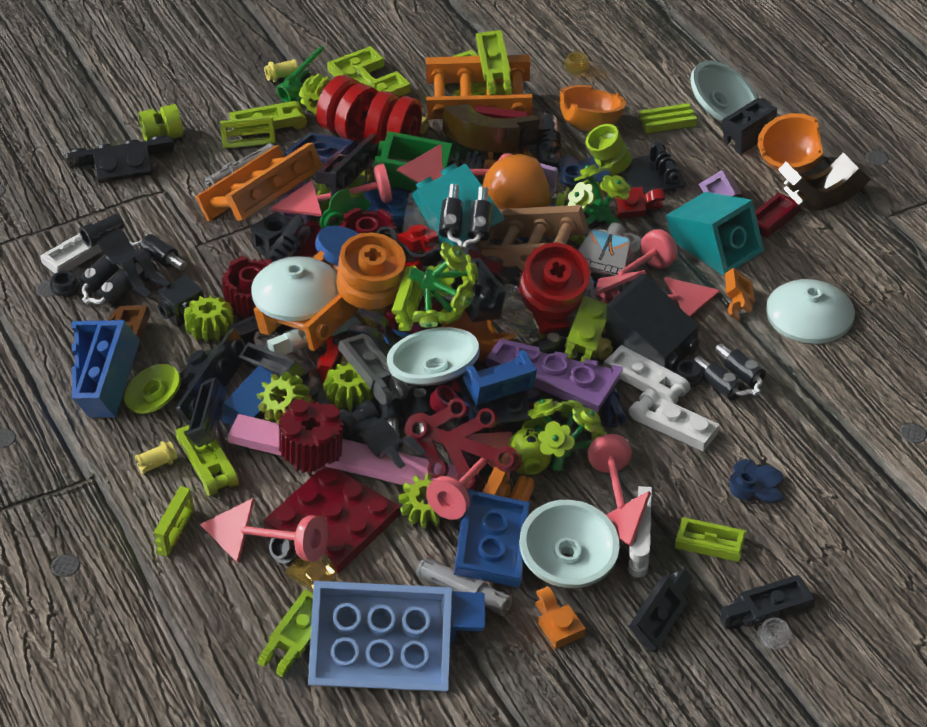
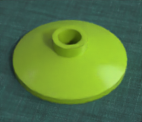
M157 364L144 369L130 381L125 390L124 401L126 406L132 412L139 414L150 413L162 408L175 396L180 387L181 378L179 372L168 364Z

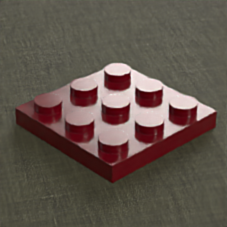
M325 466L320 468L270 513L263 522L264 529L296 532L297 526L303 518L308 515L321 516L326 521L329 537L325 553L318 562L339 574L398 518L401 512L398 504L340 470Z

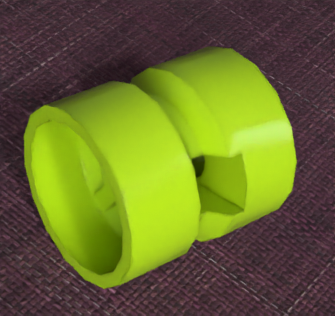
M176 104L162 106L158 112L154 109L138 112L144 141L151 140V138L159 135L173 137V139L184 136L182 121Z
M612 124L599 125L588 134L586 146L599 168L605 167V170L610 171V175L621 173L630 165L632 155L616 126Z

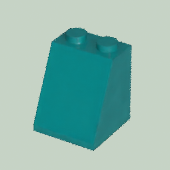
M466 163L460 167H457L456 164L448 166L440 171L442 176L434 181L431 176L416 184L418 189L412 194L428 226L439 235L442 201L449 197L451 184H454V192L455 184L459 185L458 199L463 201L464 206L461 234L458 239L463 244L466 240L471 239L468 236L471 203L478 200V190L482 186ZM488 195L487 201L493 205L492 229L505 220V218ZM439 235L438 242L440 247L443 242L459 247L457 242Z
M704 192L666 215L670 234L676 244L721 275H725L732 268H738L764 251L751 199Z

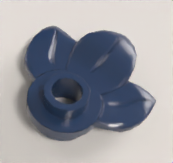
M568 154L564 155L558 163V168L561 171L560 182L569 188H574L579 182L589 180L587 177L574 181V178L581 176L580 170L584 169L585 165L591 166L595 164L598 169L599 167L595 159L591 157L577 161ZM603 170L594 174L596 182L601 183L605 175L610 176V171Z
M742 459L734 465V473L729 479V490L733 496L741 500H751L755 496L769 503L784 500V496L776 488L784 479V474L780 470L768 465L758 467L751 459Z

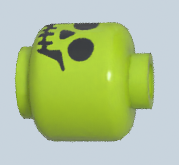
M524 428L517 431L509 439L508 446L517 448L523 458L522 465L516 472L523 475H536L545 470L550 464L551 455L546 456L540 451L542 442L539 441L538 435L541 431Z

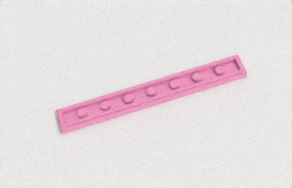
M238 414L228 434V443L281 455L279 451V424ZM343 439L340 460L330 465L326 463L325 466L404 485V483L414 485V475L419 476L420 480H425L429 462L425 458L398 452L402 461L406 464V466L400 469L388 455L379 459L366 444ZM437 463L434 467V472L439 475L443 468L440 463ZM448 464L449 473L447 476L456 479L458 473L455 466Z

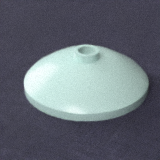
M712 60L703 61L691 73V86L695 98L707 113L719 121L757 98L749 82L739 72L724 63Z
M302 256L283 258L269 264L257 274L252 283V298L256 307L272 318L283 321L308 320L314 317L339 294L336 286L337 272L330 265L314 258Z
M800 279L785 283L770 294L767 300L766 315L773 328L785 337L802 343L820 344L831 342L844 336L853 325L855 309L850 298L837 287L820 280Z
M451 327L431 328L413 333L397 342L387 355V365L390 373L405 383L424 386L438 385L451 381L467 372L466 367L472 366L476 362L480 349L476 337L468 331Z
M557 500L538 507L527 517L520 533V552L528 568L543 581L558 587L581 588L595 584L610 573L618 558L619 537L615 526L599 509L581 501ZM567 553L570 554L572 557H565L562 554Z

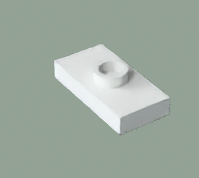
M79 233L42 254L40 257L43 265L52 272L57 273L73 269L102 252L99 245L88 248Z

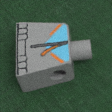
M611 223L607 232L597 229L591 230L578 249L588 261L591 278L599 279L618 275L619 271L630 265L632 253L631 240L628 237H624L626 229L623 225ZM626 283L615 288L622 292L625 289Z

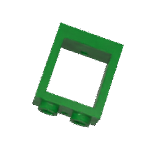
M388 131L385 141H380L373 172L375 166L384 164L391 187L416 191L418 189L416 186L417 182L396 171L401 166L407 164V162L392 160L389 157L412 161L441 144L443 168H447L452 143Z

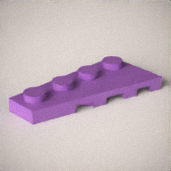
M501 338L486 360V366H497L513 361L514 358L519 357L518 351L525 350L533 365L537 368L534 387L565 401H578L585 408H590L596 413L601 409L623 371V367L613 365L612 369L597 366L598 361L585 358L584 362L567 359V354L555 351V353L546 354L540 352L539 347Z

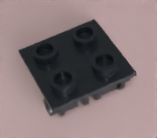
M658 141L651 144L649 156L632 159L630 165L622 171L631 188L642 187L643 194L654 189L666 191L687 186L673 158L666 152L665 145Z
M463 374L457 377L462 398L469 405V412L467 414L469 421L476 418L478 412L484 408L494 410L498 415L496 425L504 424L505 428L509 429L510 432L519 431L523 421L532 420L528 416L530 408L525 391L476 406L462 379ZM488 412L484 414L483 422L489 424L492 420V415Z

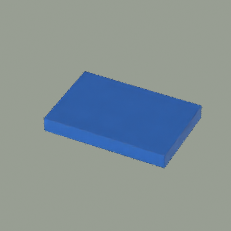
M467 489L470 497V506L461 517L454 575L482 579L519 588L524 562L520 552L519 540L522 526L529 516L530 502Z

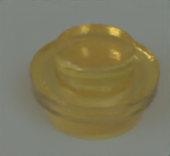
M572 52L567 55L564 61V68L572 74L579 75L589 69L590 63L586 54Z

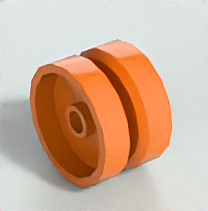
M371 232L360 233L350 237L342 245L339 255V268L336 278L338 293L346 302L358 308L368 310L382 309L393 304L405 268L406 257L403 248L395 240L383 234Z

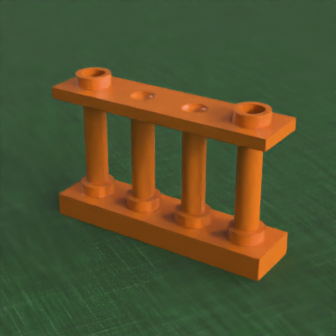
M507 55L510 66V81L513 82V94L497 95V82H503V78L494 79L496 95H489L487 89V95L471 96V83L486 82L484 81L479 56L426 57L427 84H434V97H426L428 120L443 119L444 107L469 104L473 109L476 105L528 112V116H531L532 94H524L523 81H530V55ZM445 83H460L461 96H445Z
M306 143L286 157H284L279 145H275L195 197L207 221L214 219L229 208L232 209L237 221L244 220L315 174L323 164L313 143Z
M319 251L313 257L330 265L338 272L339 267L323 258L324 253L322 251ZM338 294L310 320H278L267 316L257 307L254 308V313L260 333L270 335L283 324L304 331L309 349L315 351L360 308L346 302Z

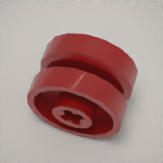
M338 75L329 81L320 95L316 109L317 122L320 127L345 139L356 142L361 141L365 138V123L369 107L379 91L347 75Z
M383 90L378 92L368 110L364 131L365 138L371 133L377 134V143L379 144L380 141H385L388 131L418 137L422 123V105L420 100L408 96H403L399 99V96L395 93Z
M547 243L534 249L527 258L520 280L519 292L522 302L529 311L541 318L555 320L566 318L573 314L581 304L589 284L590 269L588 261L580 251L563 243Z

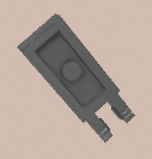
M360 334L340 341L338 349L369 388H373L375 398L382 405L391 403L392 394L395 395L397 400L407 398V386L403 381L395 378L390 373L386 356L378 349L377 345L368 335Z

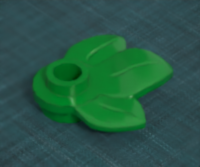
M342 189L332 196L329 209L325 210L322 217H320V227L322 229L328 226H339L341 221H344V213H348L349 210L353 211V208H360L362 212H365L371 203L362 197L351 198L349 189ZM336 217V221L333 224H329L330 220Z

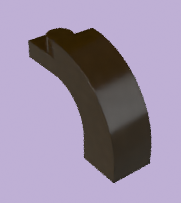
M469 104L446 106L443 112L442 132L456 143L472 149L498 153L518 152L519 146L537 144L540 119L535 115L507 119L492 118L478 113Z
M844 153L826 170L812 176L801 175L787 162L778 169L786 177L782 182L786 185L784 190L802 208L816 211L825 210L847 201L871 180Z

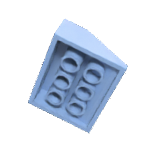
M314 581L308 686L448 692L452 588Z

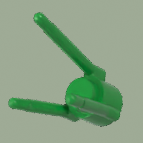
M320 46L290 76L285 78L283 83L276 87L277 94L284 103L293 100L300 103L302 98L299 96V92L303 86L301 80L309 74L310 70L306 68L324 50L323 46Z

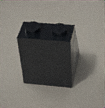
M644 274L638 276L607 304L605 338L611 341L612 353L623 345L660 366L673 371L680 361L684 360L688 355H693L699 346V325Z

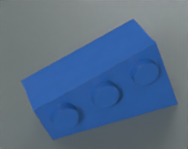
M125 320L72 321V330L74 331L72 352L75 355V366L72 367V399L88 417H116L140 339Z

